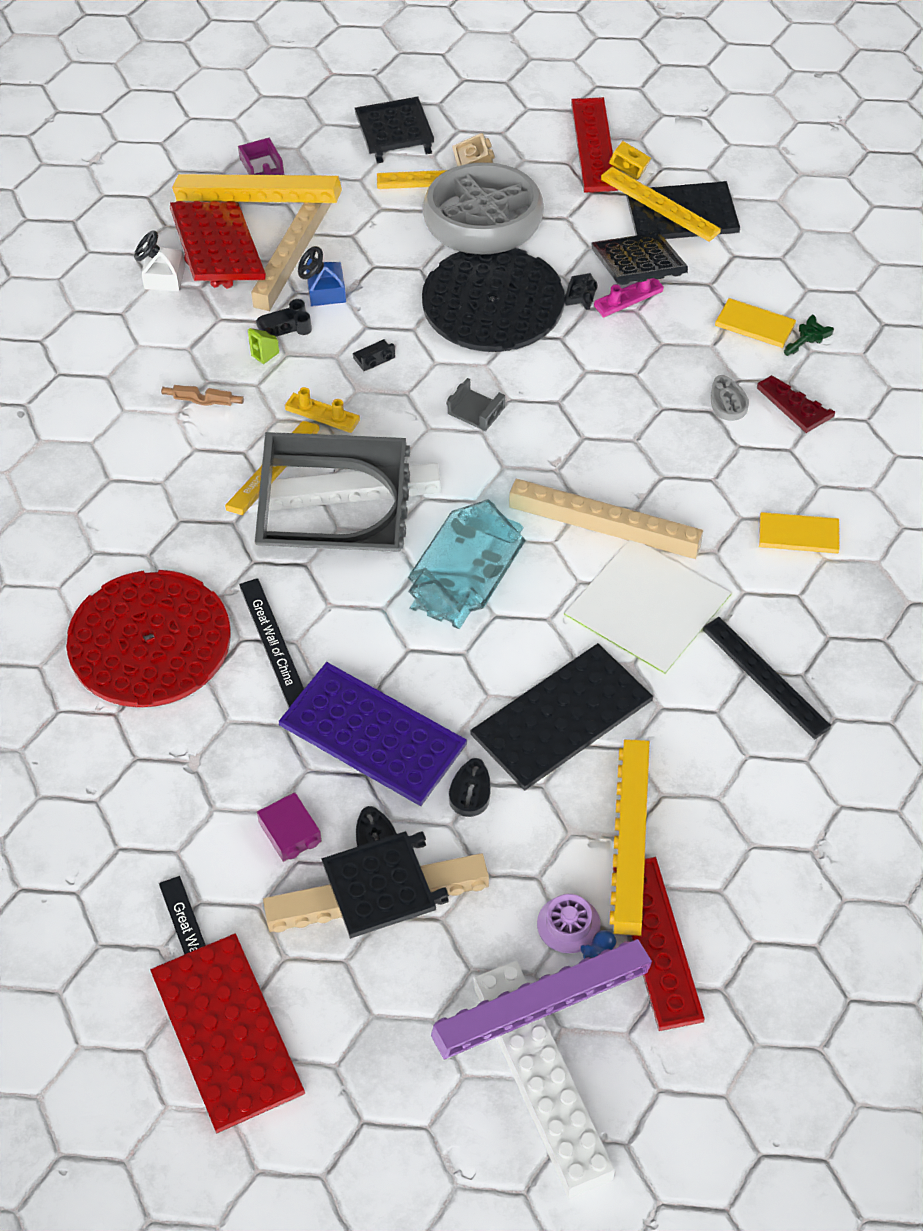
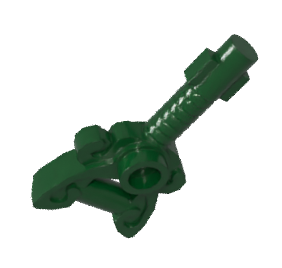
M812 314L806 324L799 325L801 337L793 344L789 343L785 347L784 354L786 356L795 354L805 342L822 343L823 339L833 334L834 328L830 326L823 327L816 322L817 319Z

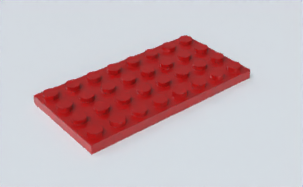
M170 202V210L194 281L265 280V270L238 202Z
M236 933L150 969L216 1134L305 1094V1090Z

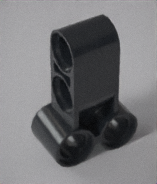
M301 299L292 300L289 303V308L262 315L256 320L258 330L266 331L275 337L295 331L300 335H307L312 331L310 314L306 312L305 302Z

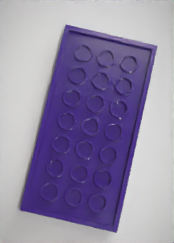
M327 661L279 720V726L419 806L423 805L467 745V739Z

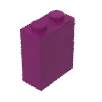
M296 792L257 811L260 826L283 862L296 858L301 852L313 849L322 842L319 828Z

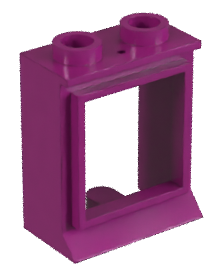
M270 137L238 146L239 158L249 175H284L283 160ZM269 155L276 168L270 169L269 164L264 163L262 166L263 171L254 174V168L250 160Z

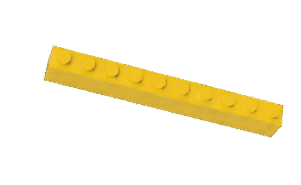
M178 174L172 186L177 201L337 203L342 191L339 177L328 175Z
M624 739L623 748H619L618 761H623V765H618V778H622V782H617V795H621V800H616V813H620V818L615 817V831H619V836L614 835V849H618V854H613V867L617 868V873H612V886H616V892L611 891V905H615V911H610L609 925H614V934L641 936L650 744V741Z

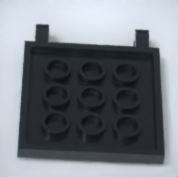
M418 96L355 107V115L369 154H375L377 163L384 162L382 158L384 151L423 145L426 155L432 154L431 147L432 143H434V136Z
M404 831L321 858L350 939L435 911L436 904L442 905L449 902V894L446 887L430 892L413 848L418 849L426 846V837L423 831L408 836L407 832Z

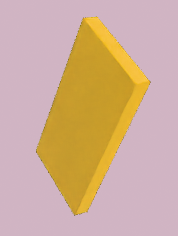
M731 298L727 300L715 322V326L781 348L784 347L796 325L795 319Z
M761 512L759 547L839 553V518Z

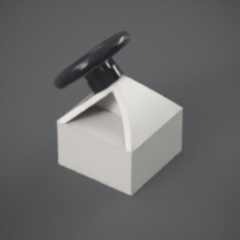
M152 230L141 239L134 253L136 261L145 259L141 273L144 289L179 291L185 270L183 251L159 247L156 244L158 232Z

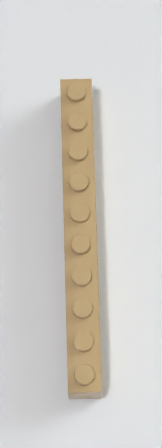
M303 203L264 269L266 273L265 280H258L251 291L254 308L266 311L271 310L332 203Z
M517 478L510 490V508L628 541L632 540L643 543L653 548L696 559L701 547L702 529Z
M483 853L420 866L430 892L446 887L449 895L457 896L463 892L481 891L489 887V875ZM330 885L263 898L269 932H283L288 928H303L309 924L317 922L327 923L332 919L342 918Z

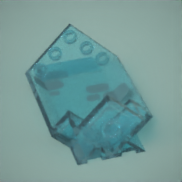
M489 499L451 511L408 576V579L413 583L408 592L415 598L409 609L414 611L418 609L427 612L428 617L440 622L443 619L452 623L453 627L460 629L470 612L483 609L526 541L520 534L524 527L518 522L507 519Z

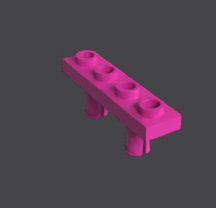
M654 278L647 279L645 282H636L623 289L620 288V285L614 284L610 288L609 295L594 301V307L604 318L663 292L664 286L658 279Z

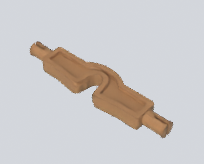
M174 385L173 388L162 387L161 390L162 395H173L174 399L192 401L204 406L213 404L231 406L232 403L243 404L244 402L243 396H234L230 391L212 388L206 389L205 395H202L196 386Z

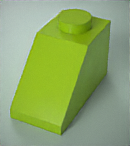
M253 328L248 329L252 357L265 364L279 353V342L275 336L270 335L266 331Z

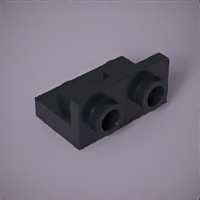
M591 273L571 277L565 294L564 303L566 306L582 303L585 310H590L598 288L597 281Z
M383 339L354 352L353 359L363 371H367L395 358V345L393 343L388 344Z

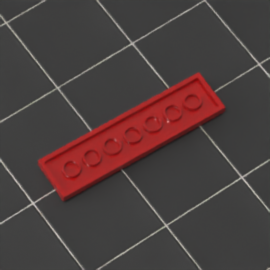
M604 97L571 99L584 193L618 191L615 187L601 180L602 174L611 167L615 168V166L609 163L613 150Z
M646 858L644 863L641 936H631L633 941L639 940L652 961L648 973L644 974L643 978L658 1031L704 1023V1014L657 858ZM613 867V873H617V868Z

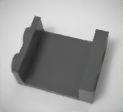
M467 378L463 383L459 384L456 392L447 399L448 414L483 431H487L505 409V395L499 392L494 399L488 398L471 390L470 379Z

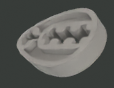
M725 375L715 377L711 390V405L714 413L721 419L728 421L743 418L747 414L749 399L744 390L734 380Z

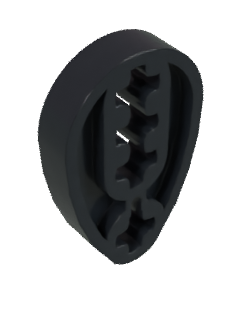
M470 759L459 769L452 780L449 789V804L461 816H477L483 813L489 805L491 794L490 777L481 759ZM474 766H477L478 769L475 776H473L472 769H474ZM470 784H473L470 805L468 808H464L466 796H468V787H470Z
M373 806L363 808L357 820V847L375 841L374 836H372L373 833H377L379 839L397 834L390 820ZM367 815H371L373 817V825H371L369 818H367Z

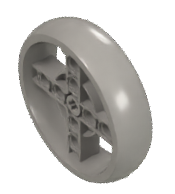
M470 163L445 171L431 183L423 201L424 220L432 235L447 247L472 254L500 253L522 245L537 231L544 212L543 198L535 182L524 172L497 163ZM454 196L460 198L458 204L443 209L439 208L445 201ZM528 206L527 211L511 221L508 219V212Z

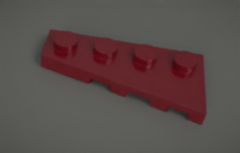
M772 375L757 383V389L805 433L835 416V411L832 409L827 410L821 407L822 404L815 400L813 402L807 399L804 393L793 391L790 385Z

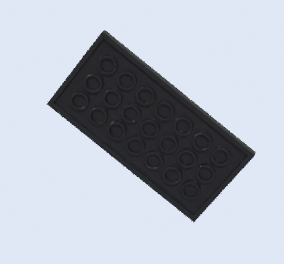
M597 643L471 729L470 735L525 791L653 701V695Z

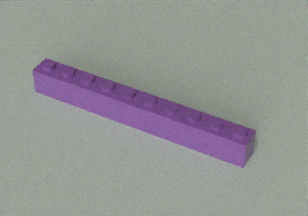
M638 939L632 942L625 941L618 948L613 950L606 949L594 958L587 957L581 960L575 966H565L556 974L544 975L538 981L532 984L525 983L513 992H503L496 999L491 1001L484 1000L470 1010L463 1009L451 1018H441L433 1025L431 1037L443 1059H448L648 973L652 961Z

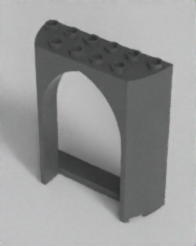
M265 432L255 544L258 546L400 552L404 547V537H406L405 519H407L408 514L406 501L409 499L408 483H410L409 463H407V457H410V445H407L406 438ZM273 466L338 468L361 471L373 476L384 484L395 501L390 511L379 522L355 533L322 534L267 531Z

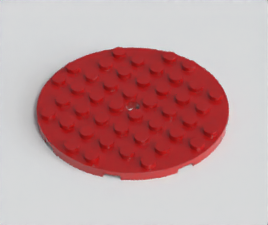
M158 570V572L149 573L144 571L132 572L103 584L99 591L92 596L89 595L80 604L68 627L67 656L71 668L81 684L101 699L128 707L165 705L196 692L217 673L229 650L231 639L230 622L221 599L214 591L204 586V583L183 573L168 570ZM149 634L154 635V638L145 641V636Z

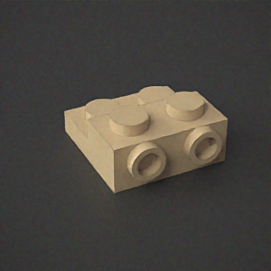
M483 132L452 146L457 166L470 163H493L492 159L495 158L493 150L489 149L492 147L489 138H485Z

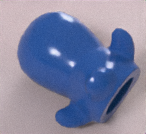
M608 930L597 932L591 945H581L583 958H594L606 949L613 950L617 943L614 934Z

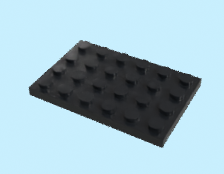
M727 181L651 187L654 191L721 228L718 235L740 233V225ZM626 194L635 235L660 232L665 239L698 236Z
M660 232L591 242L594 253L616 283L620 285H626L632 281L645 282L651 278L663 279L665 276L670 275L677 277L683 273H688L687 264Z

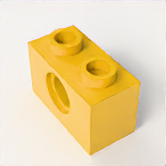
M622 141L614 151L609 163L638 180L645 172L651 157Z

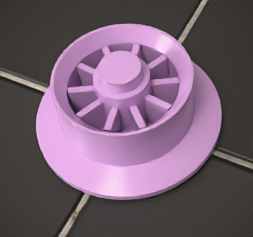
M563 894L548 901L542 907L537 919V928L541 939L550 948L562 953L581 952V945L592 944L595 934L600 931V918L596 909L582 897L575 894Z

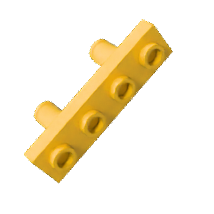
M306 387L300 388L298 394L293 392L285 404L286 411L349 433L353 432L360 421V415L344 410L341 399H335L332 402V406L310 398V390Z

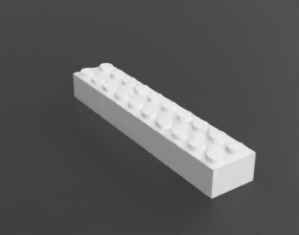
M517 961L474 977V989L480 1002L494 1000L503 992H513L521 985L527 983ZM544 1017L497 1037V1041L568 1199L613 1181L615 1169Z

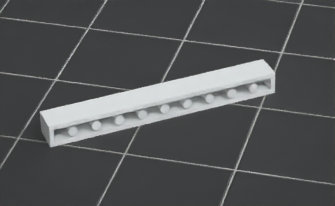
M438 463L409 466V496L441 493ZM361 471L275 479L271 484L269 511L393 498V496L379 480ZM259 498L248 509L249 513L258 512Z

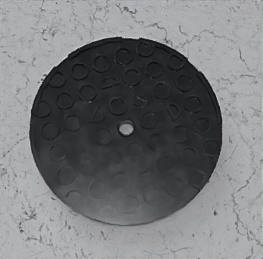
M518 248L494 254H472L461 251L454 253L442 260L439 266L429 273L422 290V306L425 317L438 334L461 347L485 352L515 350L542 339L560 320L565 301V291L557 272L540 257L535 258L528 255L527 251ZM495 296L497 298L492 301L490 297Z

